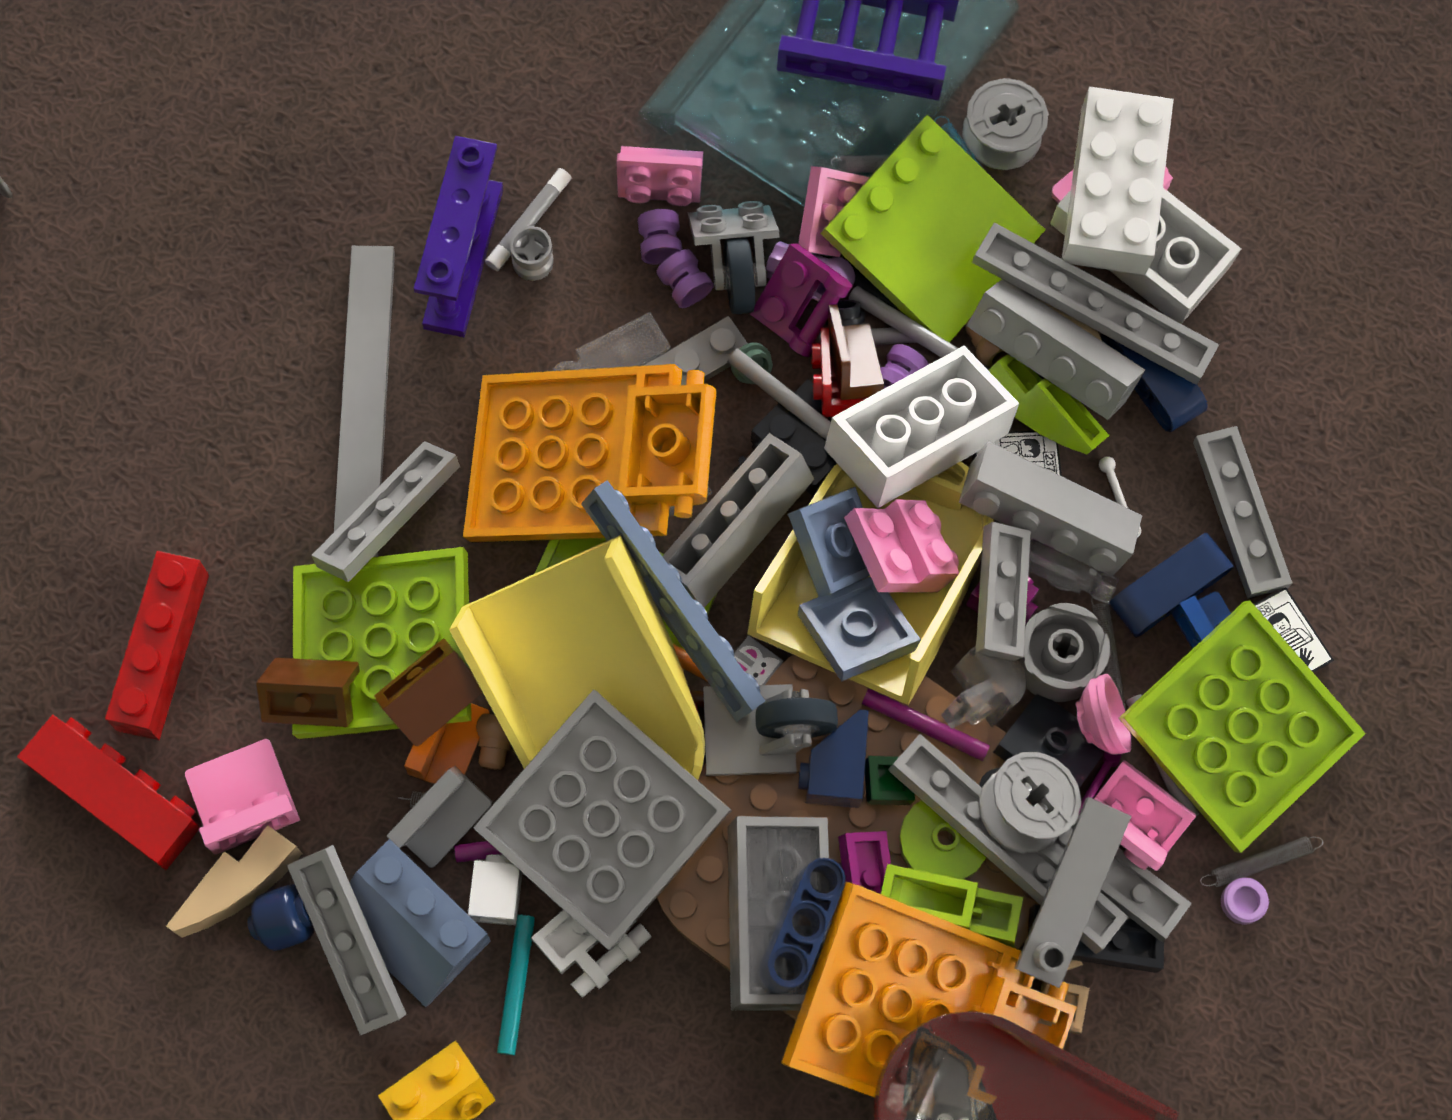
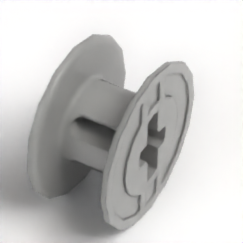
M998 79L989 81L977 89L968 103L967 117L964 120L962 131L963 140L973 153V157H976L978 162L989 168L1001 170L1018 168L1032 160L1041 147L1042 135L1047 129L1049 113L1045 101L1033 87L1020 80Z
M1021 752L1007 759L1001 768L992 774L982 787L978 803L981 820L991 837L1003 847L1013 851L1037 853L1053 845L1059 835L1067 832L1075 823L1080 811L1081 797L1079 786L1070 770L1056 758L1040 752Z

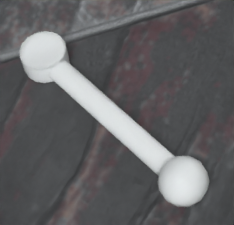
M1103 457L1099 462V468L1102 472L1106 473L1116 502L1128 508L1114 472L1115 460L1111 457ZM1139 527V532H1138L1137 538H1138V537L1140 536V534H1141V527Z

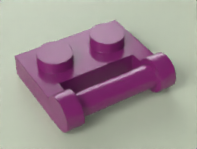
M798 243L790 244L756 302L754 312H751L750 315L788 342L791 349L796 353L810 357L812 355V343H816L815 340L820 333V328H823L828 320V305L837 304L840 298H845L852 288V284ZM823 283L826 290L801 331L795 325L819 284Z

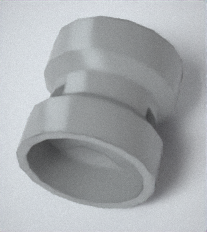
M535 226L523 227L515 232L511 238L510 250L513 268L517 275L530 281L541 280L546 277L552 270L554 263L550 236L545 230Z

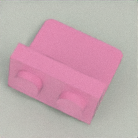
M1126 760L1122 761L1094 797V800L1132 816L1120 844L1126 848L1124 855L1143 870H1146L1149 866L1158 871L1163 865L1169 850L1196 817L1193 811Z

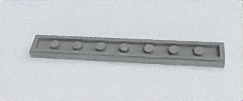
M394 246L351 247L334 532L382 484L395 262Z

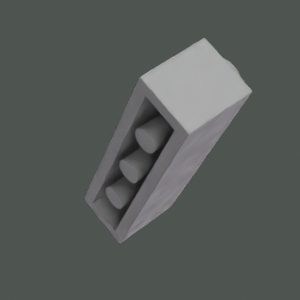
M1003 279L984 293L967 324V327L1107 420L1126 403L1145 369L1031 294Z
M770 433L662 556L667 563L672 564L681 576L682 585L692 599L700 602L703 607L710 602L814 480L802 454Z
M990 441L986 443L970 464L959 503L1004 525L1031 531V538L1111 576L1133 555L1142 519L1141 514Z

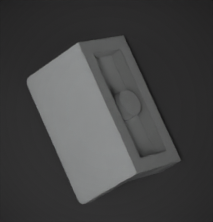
M454 766L443 774L388 833L387 837L399 848L406 845L428 867L433 868L492 806V800Z

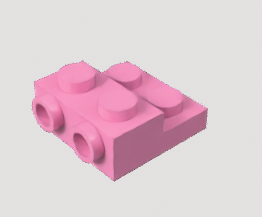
M896 499L885 509L854 508L844 517L877 592H939L958 576V556L945 543L940 532V518L933 513L925 500Z

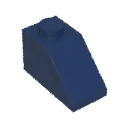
M869 710L857 711L840 725L836 731H833L811 749L808 763L800 762L798 789L806 790L805 803L852 808L860 807L863 799Z

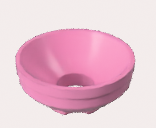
M1108 674L1099 675L1096 679L1093 678L1089 681L1080 700L1076 701L1077 720L1081 732L1088 744L1093 743L1109 754L1128 753L1131 751L1132 746L1131 733L1118 719L1125 712L1121 696L1114 681Z

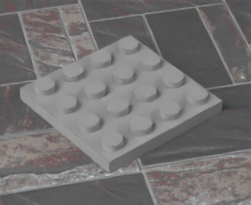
M593 689L473 828L604 947L612 950L732 810Z

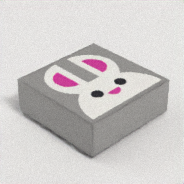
M749 635L734 653V657L742 669L752 675L758 685H765L783 663V660Z

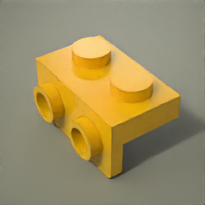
M456 1040L378 1095L393 1120H471L478 1117L485 1108L495 1101L494 1096Z

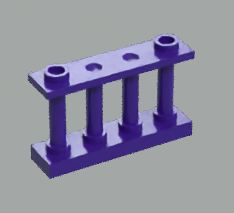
M803 0L796 35L793 37L781 35L777 60L778 71L939 101L947 66L934 62L942 20L954 22L959 0H840L845 1L835 44L812 40L820 0ZM861 5L885 9L878 49L875 52L852 47ZM902 12L926 17L919 56L916 60L898 57L893 54Z
M455 136L414 285V293L429 295L422 322L423 329L465 337L503 192L502 182L489 180L497 151V144L460 136Z

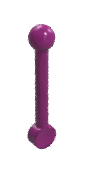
M1107 752L1104 753V763L1081 800L1079 814L1086 798H1094L1111 767L1119 765L1121 754L1112 755Z

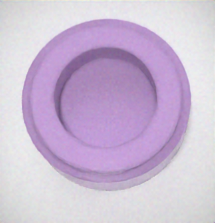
M1236 879L1228 884L1222 892L1221 906L1223 912L1235 923L1243 925L1254 923L1262 918L1268 909V894L1265 888L1254 879Z

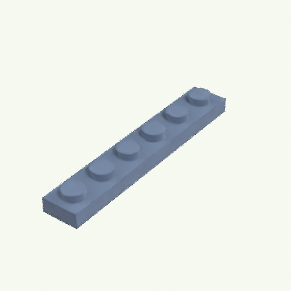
M608 480L594 488L581 505L607 541L619 535L622 536L661 617L735 721L738 722L759 705L766 702L760 694V687L752 675L742 669L734 657V651L730 643L724 637L719 636L708 621L707 612L702 604L692 599L682 585L681 576L677 569L664 560L656 548L652 534L645 527L640 526L629 511V504L620 491L614 490Z

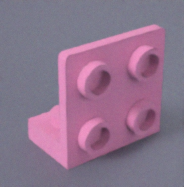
M621 146V153L617 154L618 197L626 198L633 203H646L650 199L667 200L668 203L675 206H686L691 202L700 203L703 152Z
M263 739L185 771L186 780L203 823V827L199 828L205 846L215 855L258 838L267 825L276 831L300 821L273 746L268 739Z

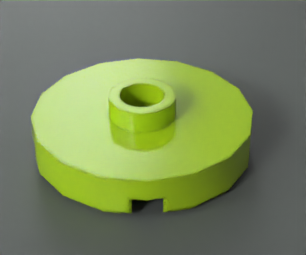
M922 800L913 805L902 821L899 845L901 856L910 869L966 880L977 872L987 858ZM940 831H948L953 837V843L950 845L941 844L938 841L937 834Z

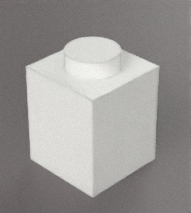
M486 855V861L474 860L468 915L475 922L516 926L522 872L505 856Z

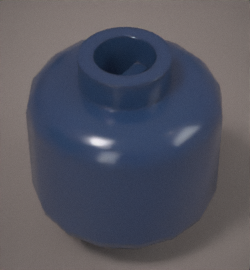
M294 884L260 894L252 904L251 914L248 917V929L255 940L260 941L270 950L278 951L311 939L315 932Z

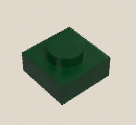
M868 756L865 759L867 805H911L915 801V794L888 771L900 756Z

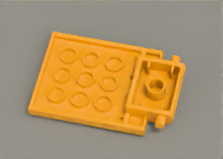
M675 364L482 375L463 537L469 542L605 538L581 503L594 488L607 480L614 490H618L624 495L629 504V511L640 526L645 527L652 536H667L670 506H675L674 516L690 518L692 517L693 506L704 504L707 501L716 389L711 385L704 384L705 373L700 370L687 371L686 385H681L682 369Z
M845 882L781 1063L875 1097L879 1075L892 1050L906 1034L930 1019L959 1012L992 1016L1010 1024L1027 1038L1060 1059L1077 1007L1064 1002L1070 985L1062 981L1060 988L1049 985L1047 994L1031 989L1034 977L1015 969L1022 952L1021 950L856 884ZM1041 1018L1055 1024L1049 1026L1037 1022ZM920 1032L910 1066L906 1109L911 1111L912 1090L921 1051L927 1045H933L950 1053L966 1066L969 1085L966 1096L970 1097L971 1120H975L973 1098L976 1104L977 1119L986 1120L989 1112L986 1103L990 1104L996 1096L985 1093L979 1088L978 1083L984 1067L976 1064L973 1071L970 1062L966 1058ZM928 1047L924 1051L919 1065L914 1091L913 1112L930 1117L934 1098L930 1077Z

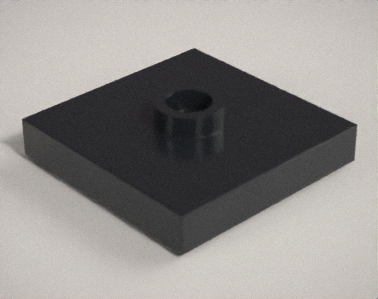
M1039 694L1035 695L993 751L994 754L1004 761L1021 752H1040L1054 757L1070 770L1079 788L1105 753V751L1093 743H1087L1085 736L1081 732L1078 720L1074 715L1053 700Z

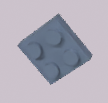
M856 487L788 513L818 597L834 593L870 576L844 519L854 508H863Z
M871 576L834 593L799 605L798 617L841 682L916 651L921 641L888 592H877Z

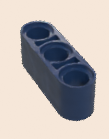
M1102 334V342L1145 369L1134 390L1165 431L1172 432L1207 411L1206 398L1198 385Z
M1204 533L1118 593L1109 602V605L1134 637L1138 638L1171 615L1179 603L1193 596H1198L1223 578L1234 568V565L1210 535Z
M825 857L815 859L800 871L794 881L759 969L761 981L772 992H789L803 983L810 973L845 885L844 871L840 864L833 859ZM811 872H819L826 876L830 885L828 893L817 892L810 883ZM794 915H804L810 920L812 924L810 936L805 937L796 933L792 924ZM783 957L791 961L795 970L792 980H783L776 974L774 968L776 958Z

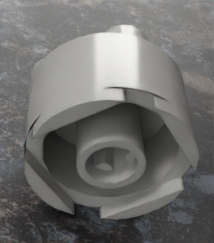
M1058 603L1049 606V608L1036 613L1030 618L1025 626L1024 657L1014 661L1019 682L1034 695L1039 694L1054 702L1079 699L1089 681L1101 675L1110 656L1108 635L1097 622L1096 616L1081 606L1070 603ZM1057 647L1064 649L1063 654L1066 659L1058 656V652L1055 650Z

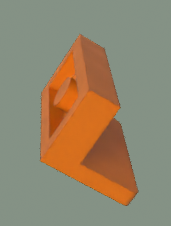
M471 703V721L447 723L421 745H413L404 765L408 775L435 784L448 769L454 766L466 775L480 739L476 729L477 721L482 714H490L489 710Z

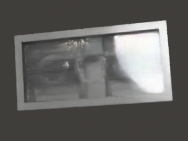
M737 816L727 827L731 1010L800 1011L831 921L810 973L803 983L789 992H772L761 981L759 969L796 877L802 869L815 859L829 858L828 818ZM811 872L810 883L817 892L828 893L830 885L826 876L819 872ZM794 915L792 924L796 933L805 937L810 936L812 933L810 920L804 915ZM783 957L776 958L774 963L776 974L783 980H792L795 970L791 961Z

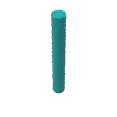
M517 915L497 1048L498 1054L515 1056L532 943L531 937L533 936L535 917Z

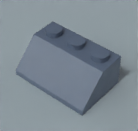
M390 839L355 873L349 882L387 970L426 1008L491 942L488 934Z

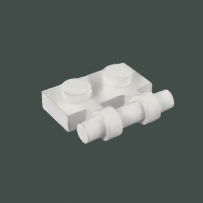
M562 910L531 938L561 974L575 962L584 973L571 983V986L583 998L593 988L597 987L600 989L609 981L607 976L626 959L631 962L641 953L639 948L651 938V935L639 924L631 932L625 934L612 950H609L595 962L587 952L599 941L565 910Z

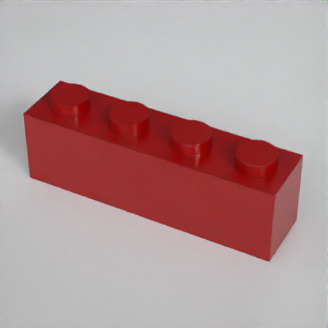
M161 551L156 552L105 720L116 731L160 740L209 577L208 572L198 559Z
M52 714L17 757L164 870H167L199 831V828H201L191 818L196 811L176 795L168 801L156 791L161 785L141 769L133 775L122 767L126 758L108 744L104 743L99 749L87 739L92 733L75 719L70 717L64 723Z

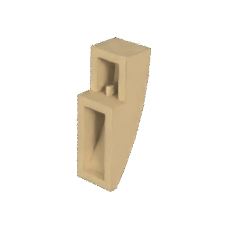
M267 825L239 862L225 851L166 927L183 938L207 929L236 914L281 879L289 870L287 865L297 861L303 853L295 844Z

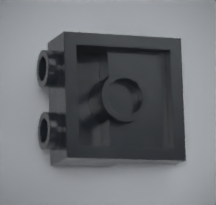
M807 379L794 393L822 415L821 400H813V382ZM778 403L752 429L750 440L753 443L752 449L754 451L770 433L800 452L814 477L806 491L814 496L837 462L824 449L826 440ZM825 417L831 422L832 417Z

